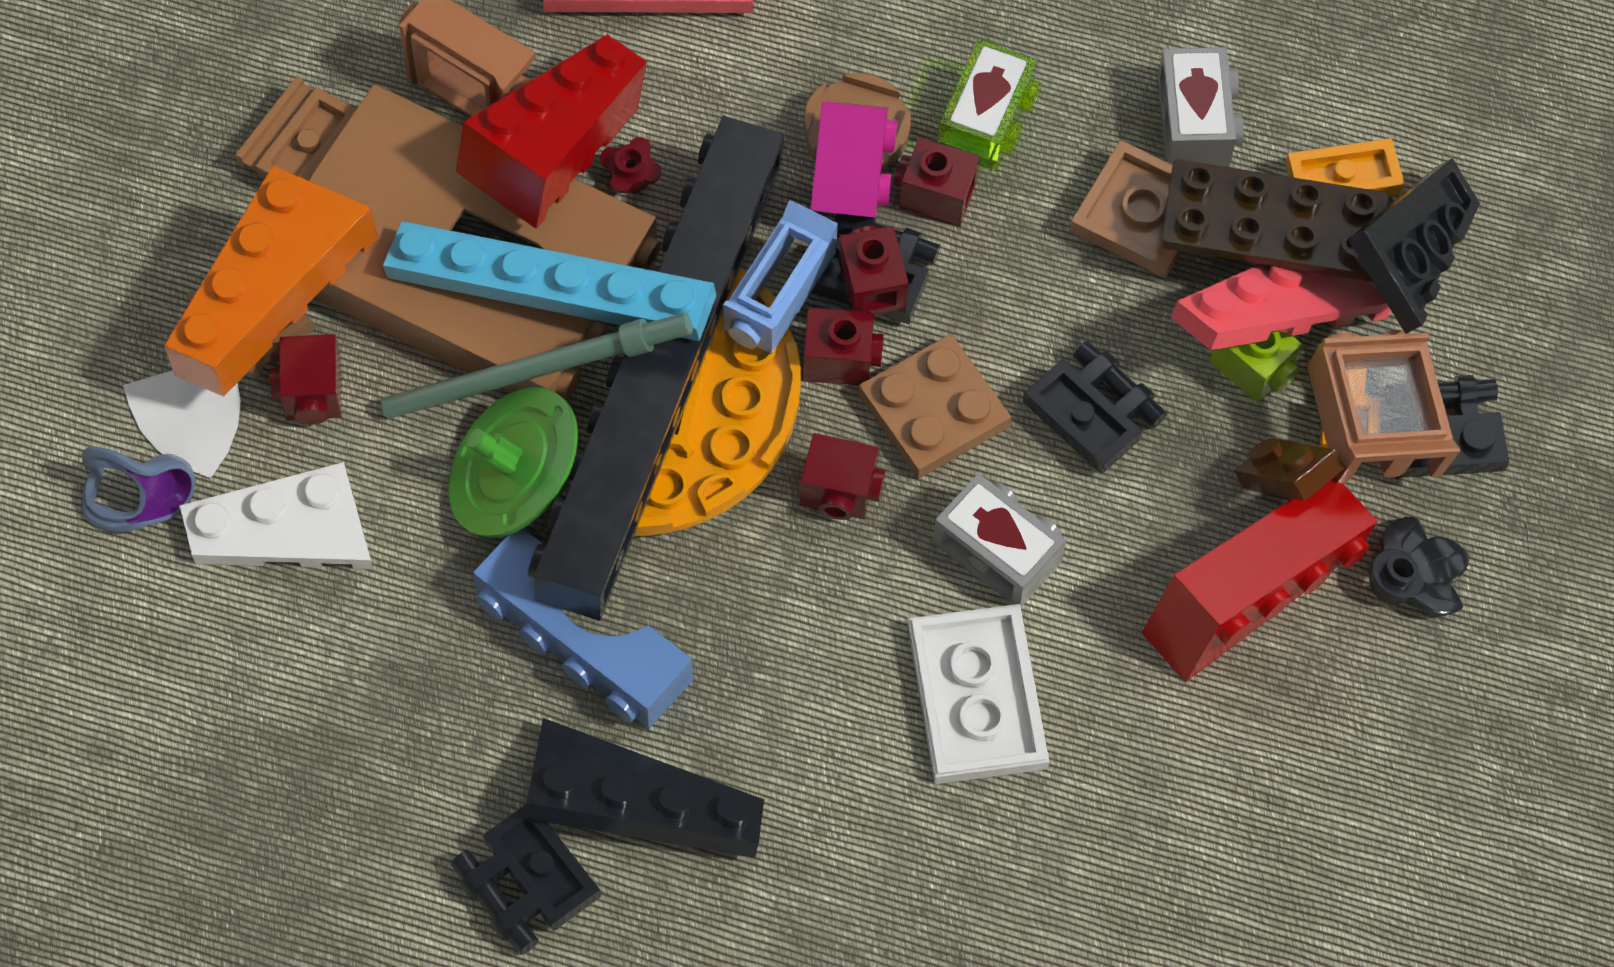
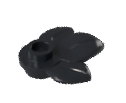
M1416 517L1400 518L1390 524L1381 535L1382 552L1375 557L1369 568V584L1373 593L1380 600L1389 604H1401L1409 601L1422 612L1431 616L1442 617L1459 612L1463 605L1451 584L1458 580L1466 571L1469 564L1468 552L1452 539L1438 536L1428 539L1423 526Z

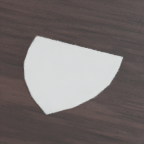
M172 370L123 385L130 410L140 431L161 454H174L189 462L193 472L211 479L228 454L238 428L241 404L238 383L223 397L175 376Z

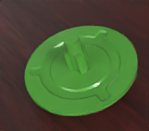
M542 387L519 389L497 400L473 423L456 452L449 477L450 506L456 520L462 527L480 537H504L528 526L554 504L557 496L561 495L568 482L578 442L576 418L573 410L564 398L552 390Z

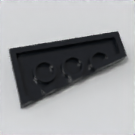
M1453 158L1431 170L1348 239L1354 249L1357 263L1370 275L1405 334L1423 326L1428 316L1424 308L1427 303L1436 299L1441 288L1437 282L1442 272L1450 269L1455 258L1452 249L1455 244L1463 241L1480 205Z
M543 718L524 818L756 858L764 799Z

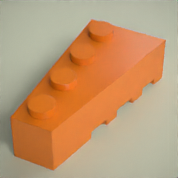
M272 166L164 345L174 375L224 397L273 347L272 340L290 322L294 325L308 311L307 304L327 284L332 286L346 272V264L360 250L365 252L378 239L371 207Z

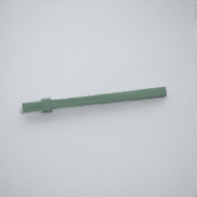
M687 313L649 323L645 319H639L620 325L619 331L383 397L381 399V408L385 417L390 419L625 353L628 357L648 353L653 351L655 344L691 335L693 332L692 322Z

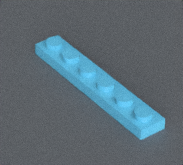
M401 221L383 264L386 276L390 279L617 325L639 319H645L649 323L687 313L692 322L693 332L691 335L681 338L696 341L701 339L716 298L715 286L712 282Z

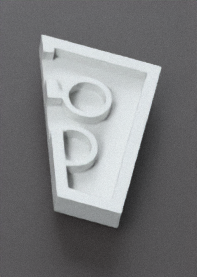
M344 462L180 505L195 564L263 566L266 562L300 563L301 567L322 568V564L325 563L352 564L353 569H373Z

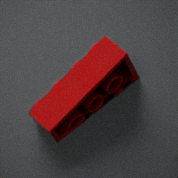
M608 34L465 120L462 126L455 172L537 229L546 219L549 207L554 202L559 203L569 191V185L579 172L585 173L592 165L594 156L601 146L607 147L638 110L647 61Z
M1334 477L1306 501L1291 499L1174 574L1141 633L1186 683L1266 621L1279 614L1287 605L1303 593L1309 594L1317 589L1337 567L1342 565L1346 569L1361 559L1370 548L1366 540L1378 523V520L1343 483L1337 484Z

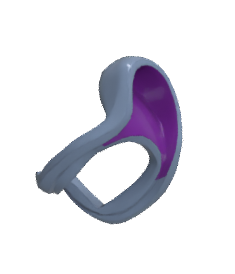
M89 446L82 452L84 468L90 471L83 490L82 510L87 521L101 529L123 533L164 522L178 515L181 512L180 505L189 503L194 494L196 479L189 462L174 454H161L145 463H139L122 453L102 447ZM104 468L120 470L131 477L137 484L140 501L134 511H116L95 502L104 474Z

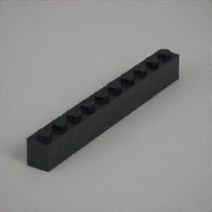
M724 115L720 120L715 135L706 133L698 155V164L702 165L698 177H688L680 200V207L684 208L680 221L671 220L669 222L662 243V251L666 252L661 266L653 264L650 270L714 283L716 298L700 341L680 337L655 344L653 351L633 357H628L626 354L624 357L616 355L613 358L606 380V386L611 388L605 403L597 401L592 409L587 426V433L592 435L586 450L577 448L574 463L568 476V480L572 481L566 497L558 495L551 509L548 521V528L553 529L546 546L542 544L536 546L530 561L528 576L534 578L535 601L601 621L723 314V304L726 300L728 301L782 165L783 133Z

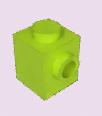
M1272 331L1266 341L1212 350L1209 362L1259 403L1272 390L1281 393L1296 377L1299 368L1295 364L1302 343L1289 333Z

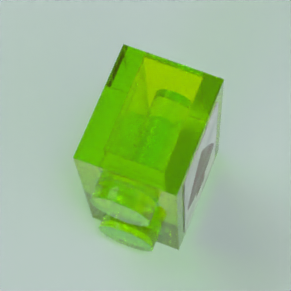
M978 38L940 121L938 143L979 155V166L997 171L1004 153L1013 155L1016 151L1023 131V125L1018 124L1023 110L1032 113L1037 103L1042 83L1035 80L1038 59Z

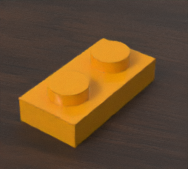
M1392 138L1288 153L1285 162L1288 177L1386 192L1388 196L1401 195L1405 185Z

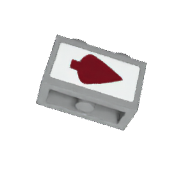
M1227 47L1163 49L1157 77L1165 161L1172 165L1174 160L1180 159L1218 166H1230L1234 146L1242 145L1244 127L1242 114L1233 113L1232 100L1238 98L1239 78L1237 68H1229Z
M979 473L935 519L933 543L1011 604H1020V607L1030 599L1062 563L1066 544L1061 531L1050 519L1043 515L1035 517L1018 504L1017 497L1007 486L997 481L991 483Z

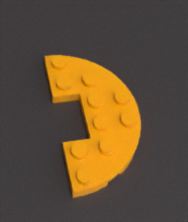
M741 268L728 301L746 274ZM764 286L755 301L770 308L776 298ZM723 311L684 409L679 432L673 437L634 536L667 534L706 522L726 512L745 499L773 470L785 451L793 433L800 402V359L797 343L794 341L789 328L773 353L770 354L758 347L754 349L744 347L733 340L729 333L724 330Z

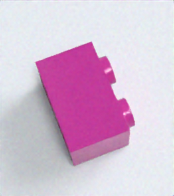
M822 101L810 210L875 218L878 206L888 207L892 174L882 173L884 152L894 153L898 120L888 119L889 107Z

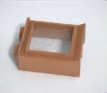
M421 0L419 3L413 2L404 11L399 22V30L408 82L413 84L417 80L419 86L467 116H474L531 81L522 74L536 59V52L452 0Z
M1391 330L1380 335L1356 337L1352 333H1338L1324 338L1308 362L1307 369L1327 447L1336 450L1345 466V469L1335 476L1337 484L1348 483L1362 462L1380 461L1384 477L1393 478L1405 473L1414 459L1428 458L1427 467L1430 478L1441 477L1460 453L1459 446L1453 440L1428 349V333L1405 334L1403 330Z

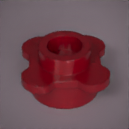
M636 137L628 145L619 148L607 147L601 152L600 162L602 166L607 167L610 171V185L614 191L618 193H637L660 179L661 167L654 163L650 156L651 144L648 140ZM628 162H633L636 164V166L633 168H627L626 164Z

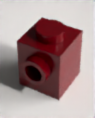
M918 137L912 156L903 154L896 170L894 185L901 187L900 208L961 227L977 184L980 156Z
M864 226L853 230L847 235L840 236L838 262L850 310L872 312L875 315L906 309L909 283L894 226L879 229L874 226Z
M808 308L803 381L859 386L869 380L870 366L881 367L884 334L873 333L874 313Z
M335 334L280 337V367L270 369V389L272 401H281L286 421L296 420L302 424L314 425L323 423L327 419L342 418L341 356Z
M813 433L800 481L799 505L818 509L825 516L837 520H848L851 517L865 520L869 500L880 501L886 477V470L877 468L879 447Z

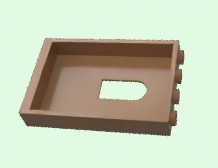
M373 84L308 181L371 207L378 239L365 252L360 250L346 264V272L332 286L327 284L314 299L466 373H472L607 335V322L387 278L383 264L401 221L451 231L464 211L531 242L541 249L649 270L657 259L661 248V241L657 240L655 216L576 179H573L570 183L569 191L559 203L554 202L549 207L546 219L535 229L455 172L462 125ZM582 365L499 389L511 393L528 387H542L550 389L565 400H568L579 384L581 378V370L579 369Z

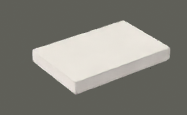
M1020 604L908 618L907 627L934 784L1048 769L1049 757Z

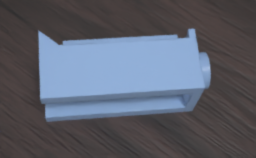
M789 199L784 214L729 301L726 300L723 304L724 330L729 333L733 340L747 348L754 349L758 347L770 354L773 353L835 256L838 223ZM795 238L810 244L770 308L755 301Z

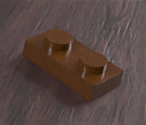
M1271 438L1253 447L1249 452V458L1237 467L1234 472L1245 489L1306 501L1345 469V466L1335 449Z

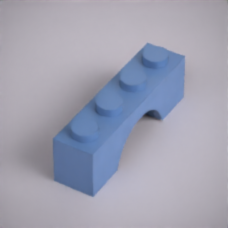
M525 529L508 535L473 572L477 593L476 601L494 619L501 621L506 617L520 628L519 634L521 638L533 650L540 654H545L548 650L562 661L563 670L575 683L583 688H588L592 685L607 697V705L621 719L629 723L636 719L647 729H650L693 681L692 659L649 625L625 635H597L575 625L564 614L562 609L535 601L534 578L528 576V569L536 546L544 544Z

